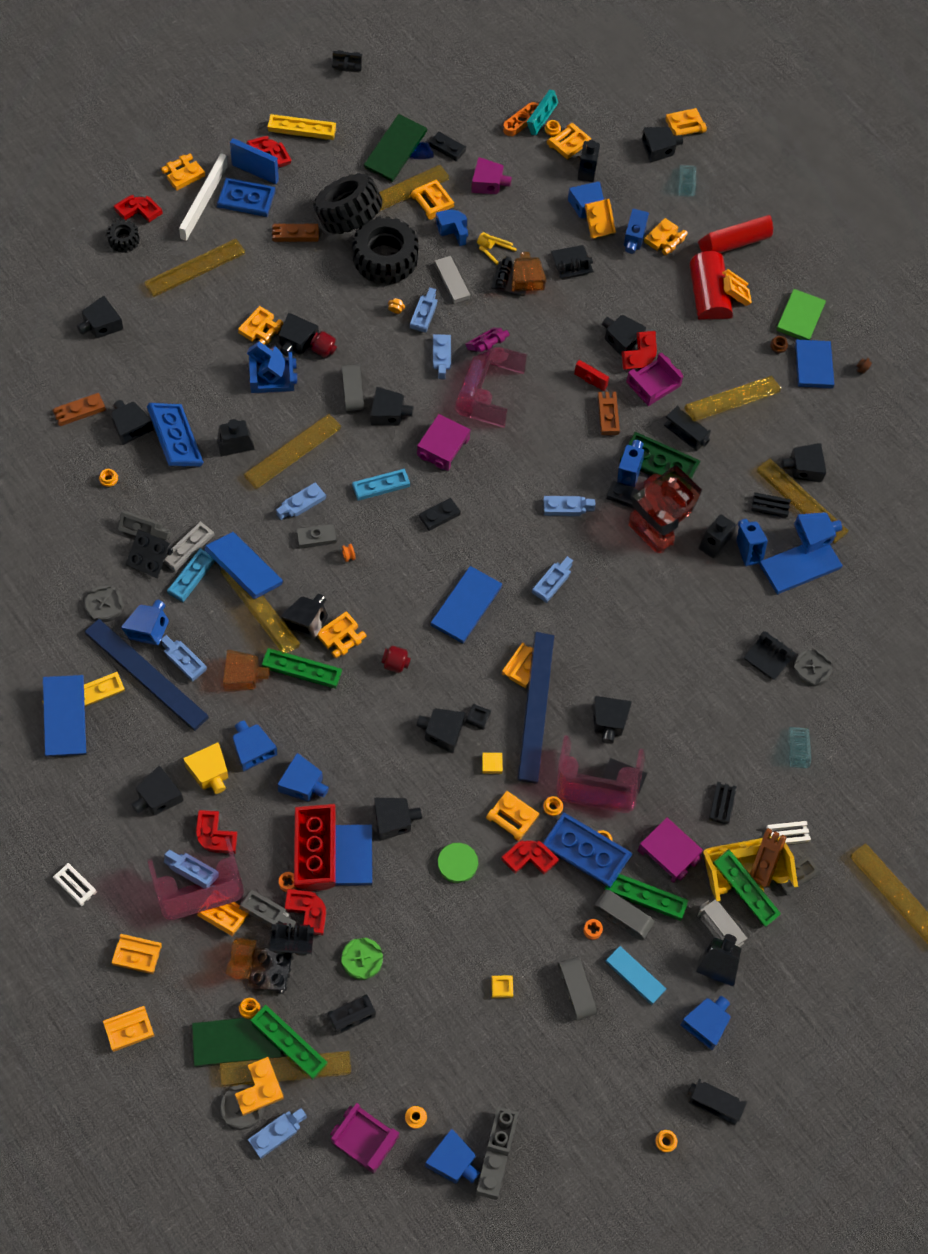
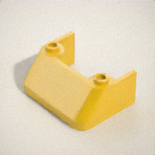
M763 838L710 847L703 851L711 890L716 901H721L720 894H726L732 886L712 862L727 849H730L750 874ZM785 842L772 880L777 883H786L790 880L794 887H798L794 855Z

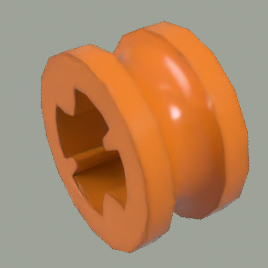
M348 544V547L343 545L342 552L345 561L349 562V559L355 560L352 544Z
M292 872L282 873L279 877V887L283 892L287 893V889H296ZM291 878L292 885L288 884V886H285L283 880Z
M596 919L588 920L583 929L584 935L591 940L598 939L603 931L601 922ZM591 925H594L595 929L599 930V932L596 931L595 934H592L588 927L591 928Z

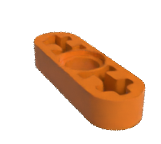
M531 102L507 119L503 126L504 134L515 136L528 126L527 120L539 104ZM524 117L526 121H520L518 118Z

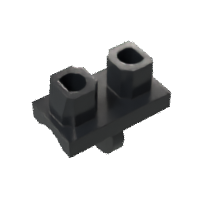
M342 50L333 51L332 68L344 69V72L348 70H362V54L358 52L349 53Z

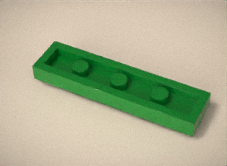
M270 648L267 649L262 662V668L334 689L337 688L342 674L341 668Z
M727 849L712 862L764 927L768 926L781 914L730 849Z
M622 874L618 875L611 888L606 886L604 889L612 891L625 900L680 921L683 918L688 903L687 899Z
M267 1005L251 1019V1023L312 1080L328 1065V1062Z

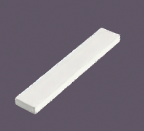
M222 153L219 155L181 223L179 231L182 240L187 241L227 169V155Z

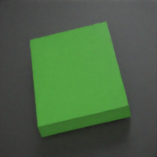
M793 289L776 331L800 340H810L826 300Z

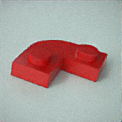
M268 136L248 140L246 143L277 157L278 168L291 164L292 160L281 142L277 143L274 140L268 139Z
M130 195L114 205V210L125 220L139 212L148 222H151L163 214L162 209L148 196L144 198Z
M656 331L636 332L638 350L622 351L623 369L643 368L654 361L657 354Z
M199 810L196 834L200 845L210 852L236 854L238 833L234 831H218L219 811Z
M523 840L514 845L501 858L515 874L530 861L545 875L559 861L542 842Z
M287 889L286 911L305 913L303 925L314 927V935L323 936L326 920V906L324 902L314 892Z

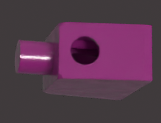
M478 157L471 193L498 194L501 185L511 186L512 177L503 175V165Z

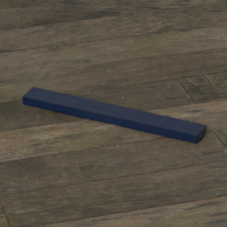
M100 619L85 630V634L192 730L196 731L209 718L202 709Z
M535 632L518 781L537 784L539 780L555 635Z

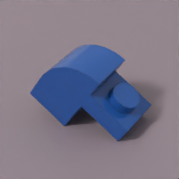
M457 210L436 212L435 224L440 235L445 236L454 233L459 246L466 245V237H468L467 217Z
M258 341L248 349L247 354L261 364L257 375L270 384H273L282 377L285 369V360L276 346L269 349Z

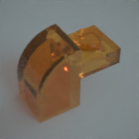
M235 938L232 944L231 958L226 968L228 976L235 979L250 978L255 956L256 940Z

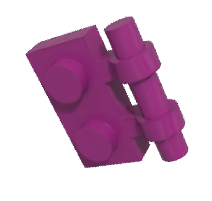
M493 327L465 343L468 350L481 353L484 350H490L496 343H502L510 334L507 330L502 331V328Z

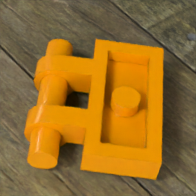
M191 153L182 155L179 159L173 162L170 161L161 168L163 174L171 173L167 175V179L176 191L205 177V171L197 161L189 163V161L193 160Z
M664 218L644 238V243L656 251L662 247V253L667 255L672 253L676 246L685 240L688 233L686 230L677 233L678 226Z
M259 306L238 328V333L252 342L257 337L261 343L267 345L271 341V337L279 333L284 323L280 319L276 323L273 322L274 314ZM268 327L269 330L264 333L263 330Z
M347 611L321 628L317 635L327 649L333 645L337 648L331 652L334 658L340 655L344 656L350 648L361 644L362 640L367 636L364 631L358 634L355 633V630L358 629V624ZM346 636H349L350 640H348L344 644L340 641Z

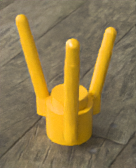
M482 232L477 240V244L480 245L479 250L483 251L496 265L499 262L487 251L488 248L491 249L494 244H497L512 251L517 250L512 247L513 243L491 236L485 232Z

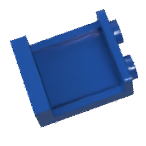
M288 352L289 357L284 358L285 369L282 377L273 384L268 383L257 375L261 364L249 356L251 393L294 391V384H297V373H293V369H297L296 358H292V352Z

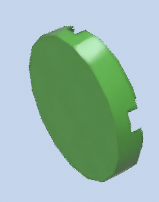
M463 843L449 844L439 854V872L447 881L453 883L468 881L476 874L478 856L469 845Z
M369 938L351 940L342 952L344 971L350 977L357 980H366L374 977L380 971L383 964V954L380 946Z

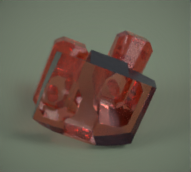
M674 465L662 475L653 474L644 481L643 489L633 496L632 507L635 510L630 513L628 525L656 553H663L664 549L674 544V530L678 528L679 522L693 512L702 489L677 465Z

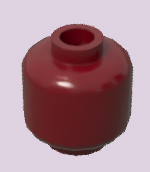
M325 331L316 332L310 343L312 351L324 358L329 354L333 355L337 348L335 345L336 338Z
M392 645L389 649L385 648L381 663L384 664L386 670L401 673L404 668L408 669L411 658L407 657L408 651L406 649Z

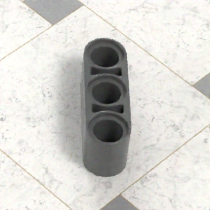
M360 364L341 365L345 411L364 410Z
M604 890L593 906L600 915L639 940H644L655 924L650 916L610 890Z
M579 957L558 962L559 973L575 1020L596 1015V1005Z

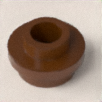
M776 336L772 339L770 347L777 353H783L788 348V342L785 337Z
M862 358L856 365L858 373L864 374L872 365V362L869 361L870 358Z

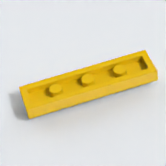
M270 114L268 132L334 140L336 123Z
M118 672L84 684L85 707L125 691Z

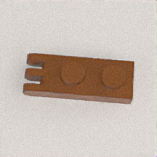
M273 224L272 241L319 242L318 224Z
M598 392L601 435H619L620 426L616 392H612V398H610L609 392H605V398H602V392Z
M96 393L58 406L52 411L55 414L56 420H58L59 426H63L106 411L100 394Z
M769 828L765 831L750 872L755 882L764 887L770 886L787 836L781 835L779 841H777L779 833L776 831L773 833L772 838H770L772 830Z

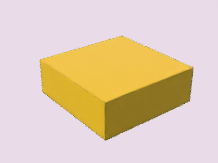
M482 753V774H502V753Z
M491 976L492 998H513V976Z

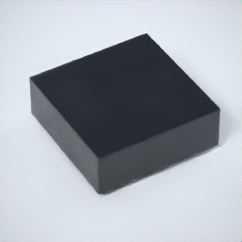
M473 704L465 723L484 730L491 710Z

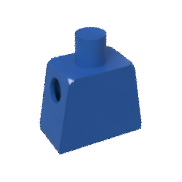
M600 181L569 188L568 201L580 218L587 217L584 204L604 200Z
M632 209L624 240L627 253L634 254L636 249L639 250L641 248L649 212Z
M633 440L632 445H626L618 469L617 482L631 487L636 486L644 458L643 442Z
M825 512L799 514L794 523L806 554L833 543L836 532L842 531L841 521L831 522L828 514Z
M742 519L738 522L739 529L736 541L744 565L759 564L760 561L764 560L768 540L758 522L749 523L747 519Z
M155 600L152 607L139 605L121 627L130 640L159 645L169 622L163 611L165 604L160 600Z
M240 721L235 725L238 733L233 736V743L243 772L277 755V747L258 724L249 728L246 721Z
M297 753L278 783V792L304 801H310L314 793L324 798L329 787L321 783L323 779L322 771Z
M720 996L715 1003L707 998L689 1013L680 1025L709 1049L713 1050L731 1018L725 1012L730 1002L723 996Z
M453 1129L449 1131L425 1164V1167L455 1184L462 1176L473 1184L480 1175V1172L471 1166L476 1155Z

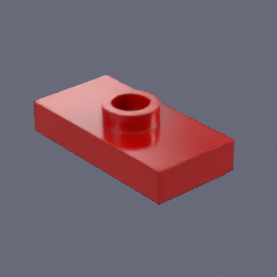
M581 360L576 363L574 372L576 376L582 378L588 384H592L605 391L608 386L609 376Z

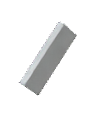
M448 256L435 260V266L453 303L470 299V294L452 257Z
M200 521L172 547L173 553L171 556L165 557L164 564L176 572L214 536V532Z

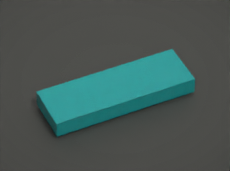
M549 89L527 120L531 135H537L559 102L555 90Z

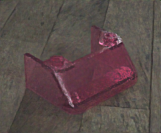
M495 347L474 356L456 401V412L469 418L505 428L508 409L492 405V394L485 389H481L490 364L524 374L527 355L502 347Z
M564 735L558 764V797L564 802L629 813L633 811L636 806L644 767V749H639L636 768H622L618 773L617 781L578 774V762L574 757L569 756L571 741L569 736Z
M229 836L225 837L230 857L218 862L216 870L219 872V877L210 887L202 888L194 884L178 889L174 878L170 876L157 878L152 858L148 859L161 912L166 919L175 920L236 902L242 898L244 889Z

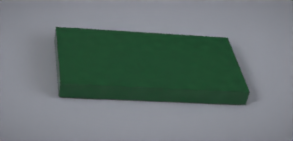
M398 114L364 163V168L393 182L426 134L427 128Z
M634 432L628 445H632L633 440L643 442L644 458L640 471L654 478L660 477L674 465H677L692 479L700 464V460L638 432ZM675 470L660 479L683 491H686L689 485Z
M238 1018L192 1023L195 1067L253 1062L266 1057L269 1060L281 1059V1050L251 1023V1019Z

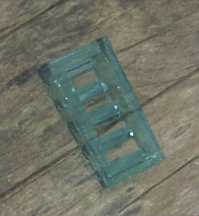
M680 165L679 195L695 196L697 186L696 166Z
M789 727L790 767L809 768L810 766L809 728ZM794 736H804L805 738H796Z

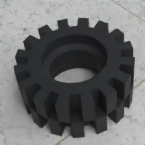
M122 219V222L116 220V224L112 222L111 226H108V242L110 247H113V250L116 251L118 249L120 253L124 250L126 253L128 252L127 249L132 251L133 247L136 248L137 244H139L138 227L134 222L131 224L130 220L125 222V219ZM123 233L129 234V236L126 238L117 237L118 235Z

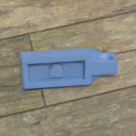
M429 288L427 295L420 297L410 322L411 329L427 333L437 307L438 300L435 299L436 289Z
M433 334V368L438 369V379H445L446 369L451 368V335Z
M315 482L281 503L282 506L276 509V515L280 520L289 515L297 517L324 501L326 495Z
M544 496L543 499L545 516H581L586 511L595 510V499H585V497Z
M567 556L561 564L558 562L554 563L532 589V593L547 603L571 574L569 569L573 565V560Z
M167 635L161 639V645L165 648L164 653L192 682L207 670L206 665L181 641L176 640L173 642Z
M168 850L164 854V863L170 866L171 870L206 890L219 877L217 870L187 853L178 855Z
M302 1108L293 1114L288 1111L250 1137L248 1141L259 1158L262 1159L295 1135L297 1130L300 1129L299 1123L307 1118Z

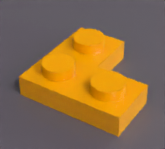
M268 1057L248 1065L255 1086L235 1094L243 1116L284 1099Z

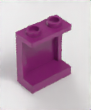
M659 353L657 360L638 372L635 369L629 371L626 383L647 406H650L679 388L682 384L683 374L671 363L668 357H665L663 353Z
M438 414L417 445V456L424 461L435 464L440 469L449 471L452 460L462 445L467 444L469 441L471 429Z
M666 818L640 843L637 851L643 856L647 853L672 877L671 881L674 883L677 879L681 881L688 874L687 869L691 865L695 867L701 861L700 855L703 849L669 818Z
M356 1103L354 1107L349 1106L343 1115L345 1120L342 1124H337L330 1134L332 1136L331 1143L374 1174L398 1140L400 1133L393 1128L389 1129Z

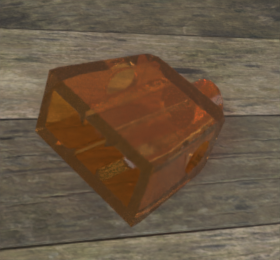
M522 252L520 258L514 260L511 290H544L546 277L540 259L537 257L531 258L529 252Z
M227 650L223 678L224 691L256 689L257 679H269V668L259 667L257 656Z

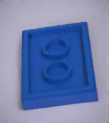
M232 138L230 141L232 165L273 184H277L279 181L277 157Z
M225 178L217 207L267 217L275 194V187Z
M796 340L798 387L833 388L834 373L831 341Z
M336 825L335 886L372 885V825Z

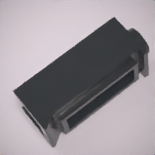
M678 405L666 416L668 421L664 423V426L694 450L698 451L709 443L711 430L707 431L683 410L681 411Z
M700 1078L696 1084H691L687 1093L690 1096L688 1103L733 1125L740 1121L747 1101H739V1098L706 1082L701 1083Z

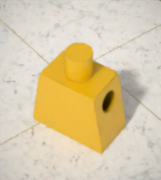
M218 742L183 758L186 769L203 790L212 787L214 793L219 794L226 789L223 781L229 778L228 771Z

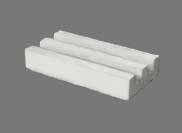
M807 821L773 824L766 827L772 831L802 828L779 831V836L804 835V837L787 838L786 844L805 843L811 840L808 835Z
M69 863L53 876V879L81 907L86 900L88 901L92 895L97 893L96 889ZM67 870L89 890L87 893L66 873ZM62 875L83 897L80 898L59 877Z

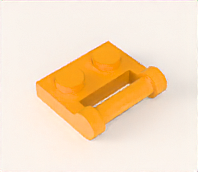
M697 108L666 114L665 120L671 128L673 136H683L697 132L705 133L707 131V126L703 123Z
M570 123L558 135L550 137L547 140V145L550 148H554L568 160L583 148L584 141H589L591 138L575 124ZM569 134H572V135H570L569 137H567L565 140H563L562 142L559 143V141H561L563 138H565V137L568 136Z
M437 179L411 192V197L417 200L426 212L429 220L436 217V212L454 207V201ZM425 194L434 207L431 208L421 195Z
M506 791L494 808L487 814L486 819L501 826L519 842L538 818L539 813ZM501 812L506 817H508L516 824L521 826V828L517 829L515 826H513L505 819L500 817L498 813Z

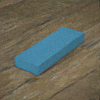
M404 468L352 482V487L357 501L408 488L410 487V481Z
M200 548L168 588L167 593L184 602L214 564L215 560Z
M621 946L606 960V963L651 1005L666 991V988Z

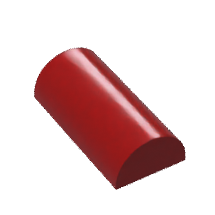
M771 215L711 232L698 240V245L702 252L716 251L723 253L769 239L773 235Z
M705 251L695 255L690 261V270L698 319H732L733 312L730 295H727L724 291L723 278L725 276L722 272L726 269L722 254L716 251Z
M336 805L295 807L294 886L307 891L331 889L336 885Z

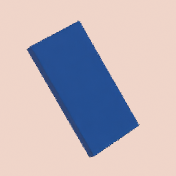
M149 403L147 409L168 465L202 466L204 462L182 404Z
M234 532L205 546L204 550L253 599L268 593L283 583V580Z
M830 544L807 554L803 545L762 560L759 563L776 594L837 571L843 566Z
M470 566L431 621V626L463 644L502 588V583Z
M84 675L43 677L45 756L86 754Z
M564 812L543 842L553 854L611 888L632 856V852Z

